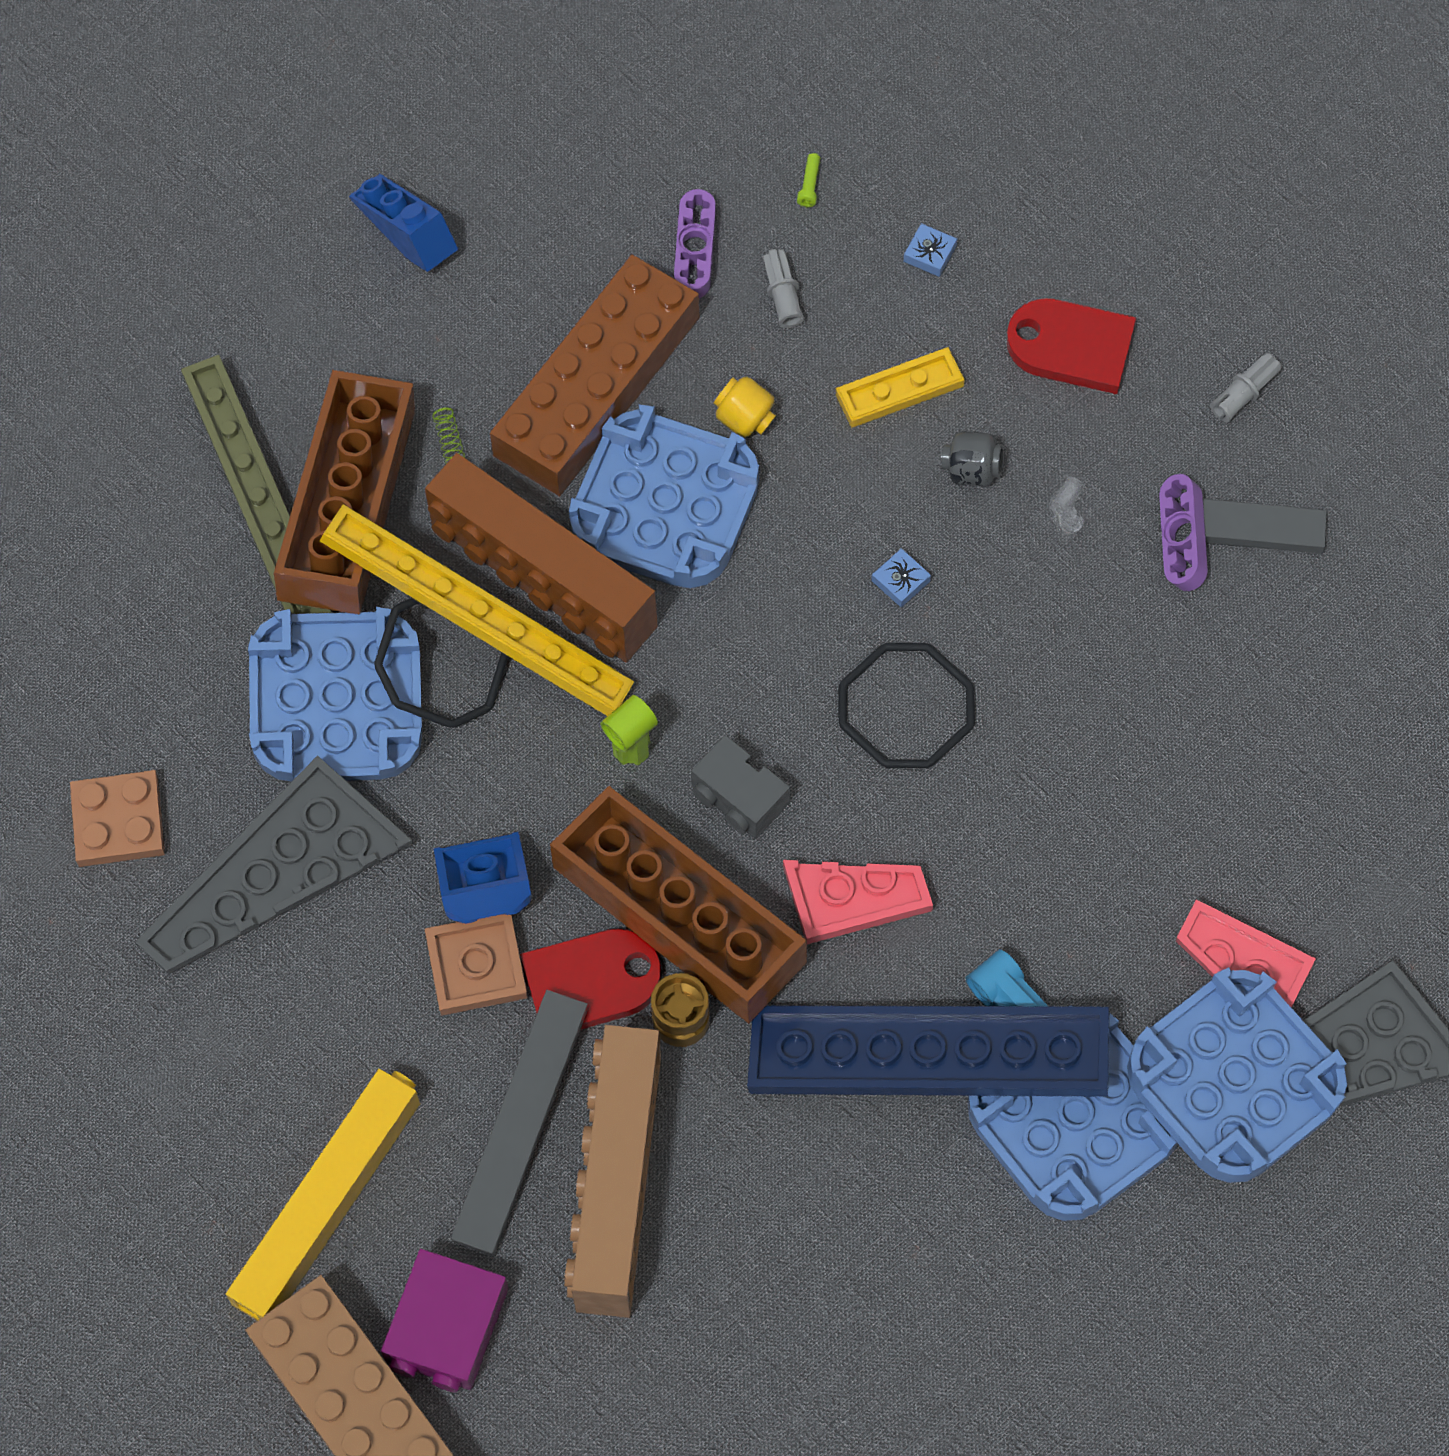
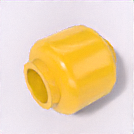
M748 376L742 377L738 381L732 378L713 402L718 407L715 414L718 421L743 438L750 436L754 431L762 435L776 416L770 411L774 405V396Z

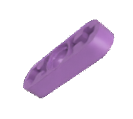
M694 189L685 193L680 200L674 279L699 293V298L708 293L711 285L716 206L715 199L709 192ZM695 205L702 206L700 224L693 223ZM699 237L706 242V246L700 251H690L685 248L684 243L689 238ZM689 264L697 265L695 284H688Z
M1175 474L1162 484L1159 493L1164 574L1167 580L1180 590L1192 591L1201 586L1207 576L1203 496L1200 486L1184 474ZM1182 489L1187 490V492L1181 494ZM1180 497L1181 504L1175 498ZM1185 523H1191L1190 535L1185 540L1176 542L1175 534L1177 529ZM1186 561L1190 563L1192 567L1186 569ZM1185 571V576L1182 577L1180 573Z

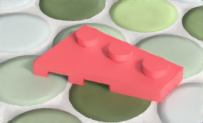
M783 860V869L807 944L931 912L933 909V903L921 866L869 863L866 866L839 865L838 862L822 861L821 865L798 864V860Z
M1197 899L1176 938V942L1212 977L1228 967L1230 971L1246 970L1259 975L1265 972L1277 982L1274 989L1291 1008L1316 958Z

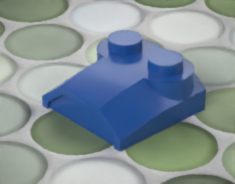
M519 832L444 848H433L443 907L449 919L460 923H472L478 919L502 914L513 915L520 912L530 903L532 898Z

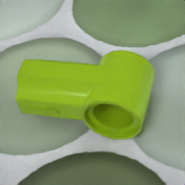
M632 695L600 723L602 730L612 742L613 755L623 765L627 763L640 765L649 757V732L658 725V720L650 707L641 698Z

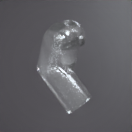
M1072 476L1066 478L1048 506L1056 529L1066 535L1075 534L1084 524L1083 515L1078 516V511L1073 505L1084 490V485L1080 480Z

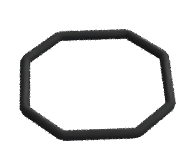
M411 597L396 604L391 609L374 662L375 670L392 704L400 710L448 728H456L489 712L494 706L509 657L502 652L486 703L468 713L451 720L400 701L382 664L399 612L420 603Z
M884 643L841 680L838 686V723L847 735L883 767L929 768L936 764L973 729L975 724L974 686L963 673L930 644ZM886 651H926L966 688V724L927 760H887L847 723V686Z

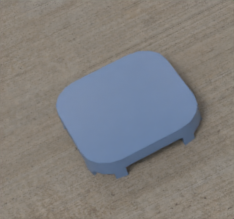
M639 405V410L625 412L615 419L610 416L602 427V438L575 499L571 498L569 508L571 531L625 570L673 586L694 588L707 585L719 577L729 563L757 494L759 464L755 454L746 445V439L734 432L731 433L730 438L655 415L654 406Z
M376 607V612H361L360 615L352 613L291 614V610L287 609L274 612L275 616L261 624L254 636L251 635L248 647L249 737L254 758L265 772L276 779L292 782L317 755L345 781L390 778L399 775L412 765L420 752L422 717L400 710L392 704L374 665L391 609ZM398 616L382 665L400 701L422 708L420 647L417 633L406 620Z
M1229 967L1214 974L1211 981L1152 1027L1149 1028L1147 1026L1136 1039L1131 1050L1127 1071L1129 1083L1139 1100L1194 1163L1212 1178L1234 1183L1247 1182L1259 1176L1326 1123L1344 1100L1347 1081L1344 1069L1346 1062L1338 1049L1332 1053L1274 989L1277 982L1265 972L1259 975L1246 970L1230 971Z
M1111 1014L1108 1097L969 1096L968 1098L969 1120L977 1135L1029 1200L1045 1215L1062 1221L1081 1220L1096 1213L1166 1161L1178 1146V1143L1139 1100L1129 1083L1127 1064L1133 1045L1117 1027L1119 1020Z

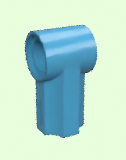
M1001 949L965 977L972 993L986 1006L1049 1007L1024 981V974L1014 959Z

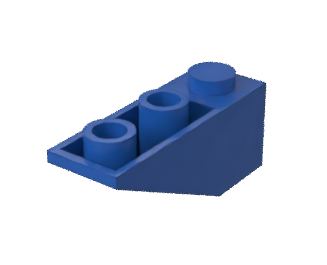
M382 174L366 180L358 190L349 195L351 201L408 260L426 272L459 250L440 211Z

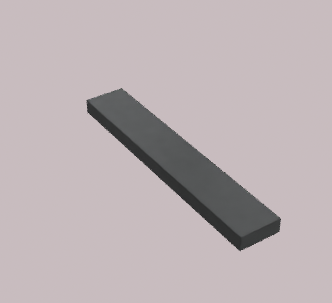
M546 990L450 1238L452 1242L493 1257L495 1256L589 1009L587 1003Z

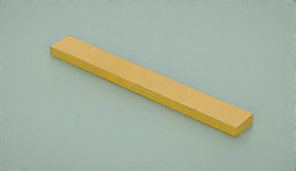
M344 504L320 539V542L606 716H609L622 704L634 683L633 680Z

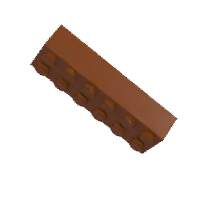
M631 254L491 430L490 439L493 456L560 497L597 450L602 438V427L611 416L615 419L627 412L700 318L699 293Z
M332 370L274 570L277 601L360 615L371 572L320 542V539L343 504L384 528L415 414L413 383Z
M456 453L425 487L427 508L432 523L431 528L439 538L448 543L453 540L464 548L465 554L478 565L485 563L494 569L496 575L504 584L511 588L518 586L528 593L530 600L543 611L550 609L559 615L564 625L576 634L583 632L594 640L596 647L610 658L617 656L627 663L658 627L655 590L460 454Z
M610 786L550 843L553 868L685 974L696 977L710 994L748 1024L807 963L806 939Z

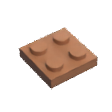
M156 770L70 782L75 856L79 867L165 855L159 781Z
M502 914L478 919L472 923L455 922L425 928L441 1016L527 999L511 915Z

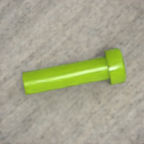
M815 153L808 155L802 190L797 195L796 201L803 207H813L817 200V194L814 191L820 156Z

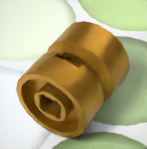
M674 973L666 976L656 984L651 995L654 1029L659 1030V1036L663 1042L674 1047H687L696 1044L705 1036L709 1027V997L705 986L696 977L685 973Z

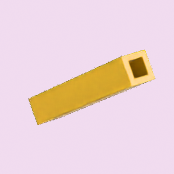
M381 1069L377 1070L225 1295L234 1307L258 1321L291 1297L419 1107L418 1094L414 1090L416 1085L412 1080L397 1071L389 1075Z

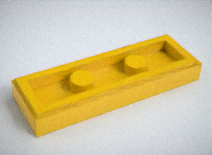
M946 347L837 387L835 395L851 428L962 388L964 387V378L949 348Z

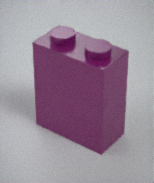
M419 1249L381 1349L385 1362L390 1363L389 1368L391 1371L409 1378H414L416 1372L433 1378L431 1382L433 1385L449 1392L457 1393L459 1387L471 1391L509 1289L506 1277Z

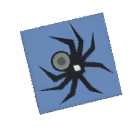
M920 224L904 253L903 262L940 277L957 246V238Z
M901 548L872 574L871 581L902 608L931 581V575Z

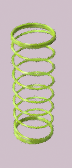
M451 408L438 409L432 415L434 422L439 423L438 425L453 423L448 422L452 417L454 418L453 424L456 421ZM439 411H452L450 415H440L436 418L434 417V415ZM436 426V429H437V430H441V431L438 432V434H437L438 436H439V433L442 432V431H444V430H455V429H448V428H450L451 426H449V427H447V428H444V429H438L437 426ZM458 432V436H449V435L439 436V437H443V438L440 439L439 443H441V440L444 439V438H446V437H457V438H459V432ZM451 442L441 443V444H445V445H448V444H459V445L462 447V450H463V446H462L460 443H451ZM452 448L450 450H443L447 452L460 451L458 454L462 452L464 454L463 457H465V453L462 450H453L455 448Z

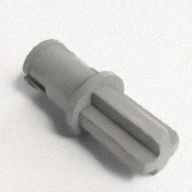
M772 249L763 257L769 281L767 293L774 300L780 327L792 328L804 321L796 293L799 289V284L792 277L786 252L784 250Z
M1267 353L1261 356L1245 373L1236 374L1232 378L1233 383L1210 403V408L1214 415L1228 423L1250 400L1256 401L1259 397V390L1280 371V362L1272 354Z

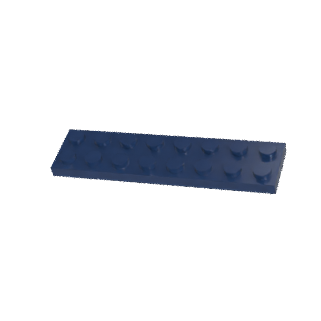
M765 1006L752 1020L747 1088L749 1094L1108 1097L1109 1007Z

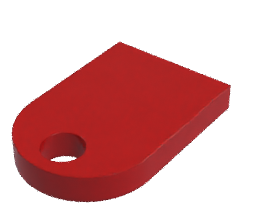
M1037 299L1021 306L1012 316L1007 330V349L1015 364L1027 373L1117 394L1136 317L1056 299ZM1022 327H1031L1039 335L1035 339L1025 340L1017 334V331Z
M623 929L606 930L520 954L536 1014L546 990L588 1004L589 1009L581 1029L640 1012L651 1003L652 992L656 984L661 980L659 958L654 948L634 932ZM635 958H642L650 964V970L642 977L629 975L625 967L629 961Z

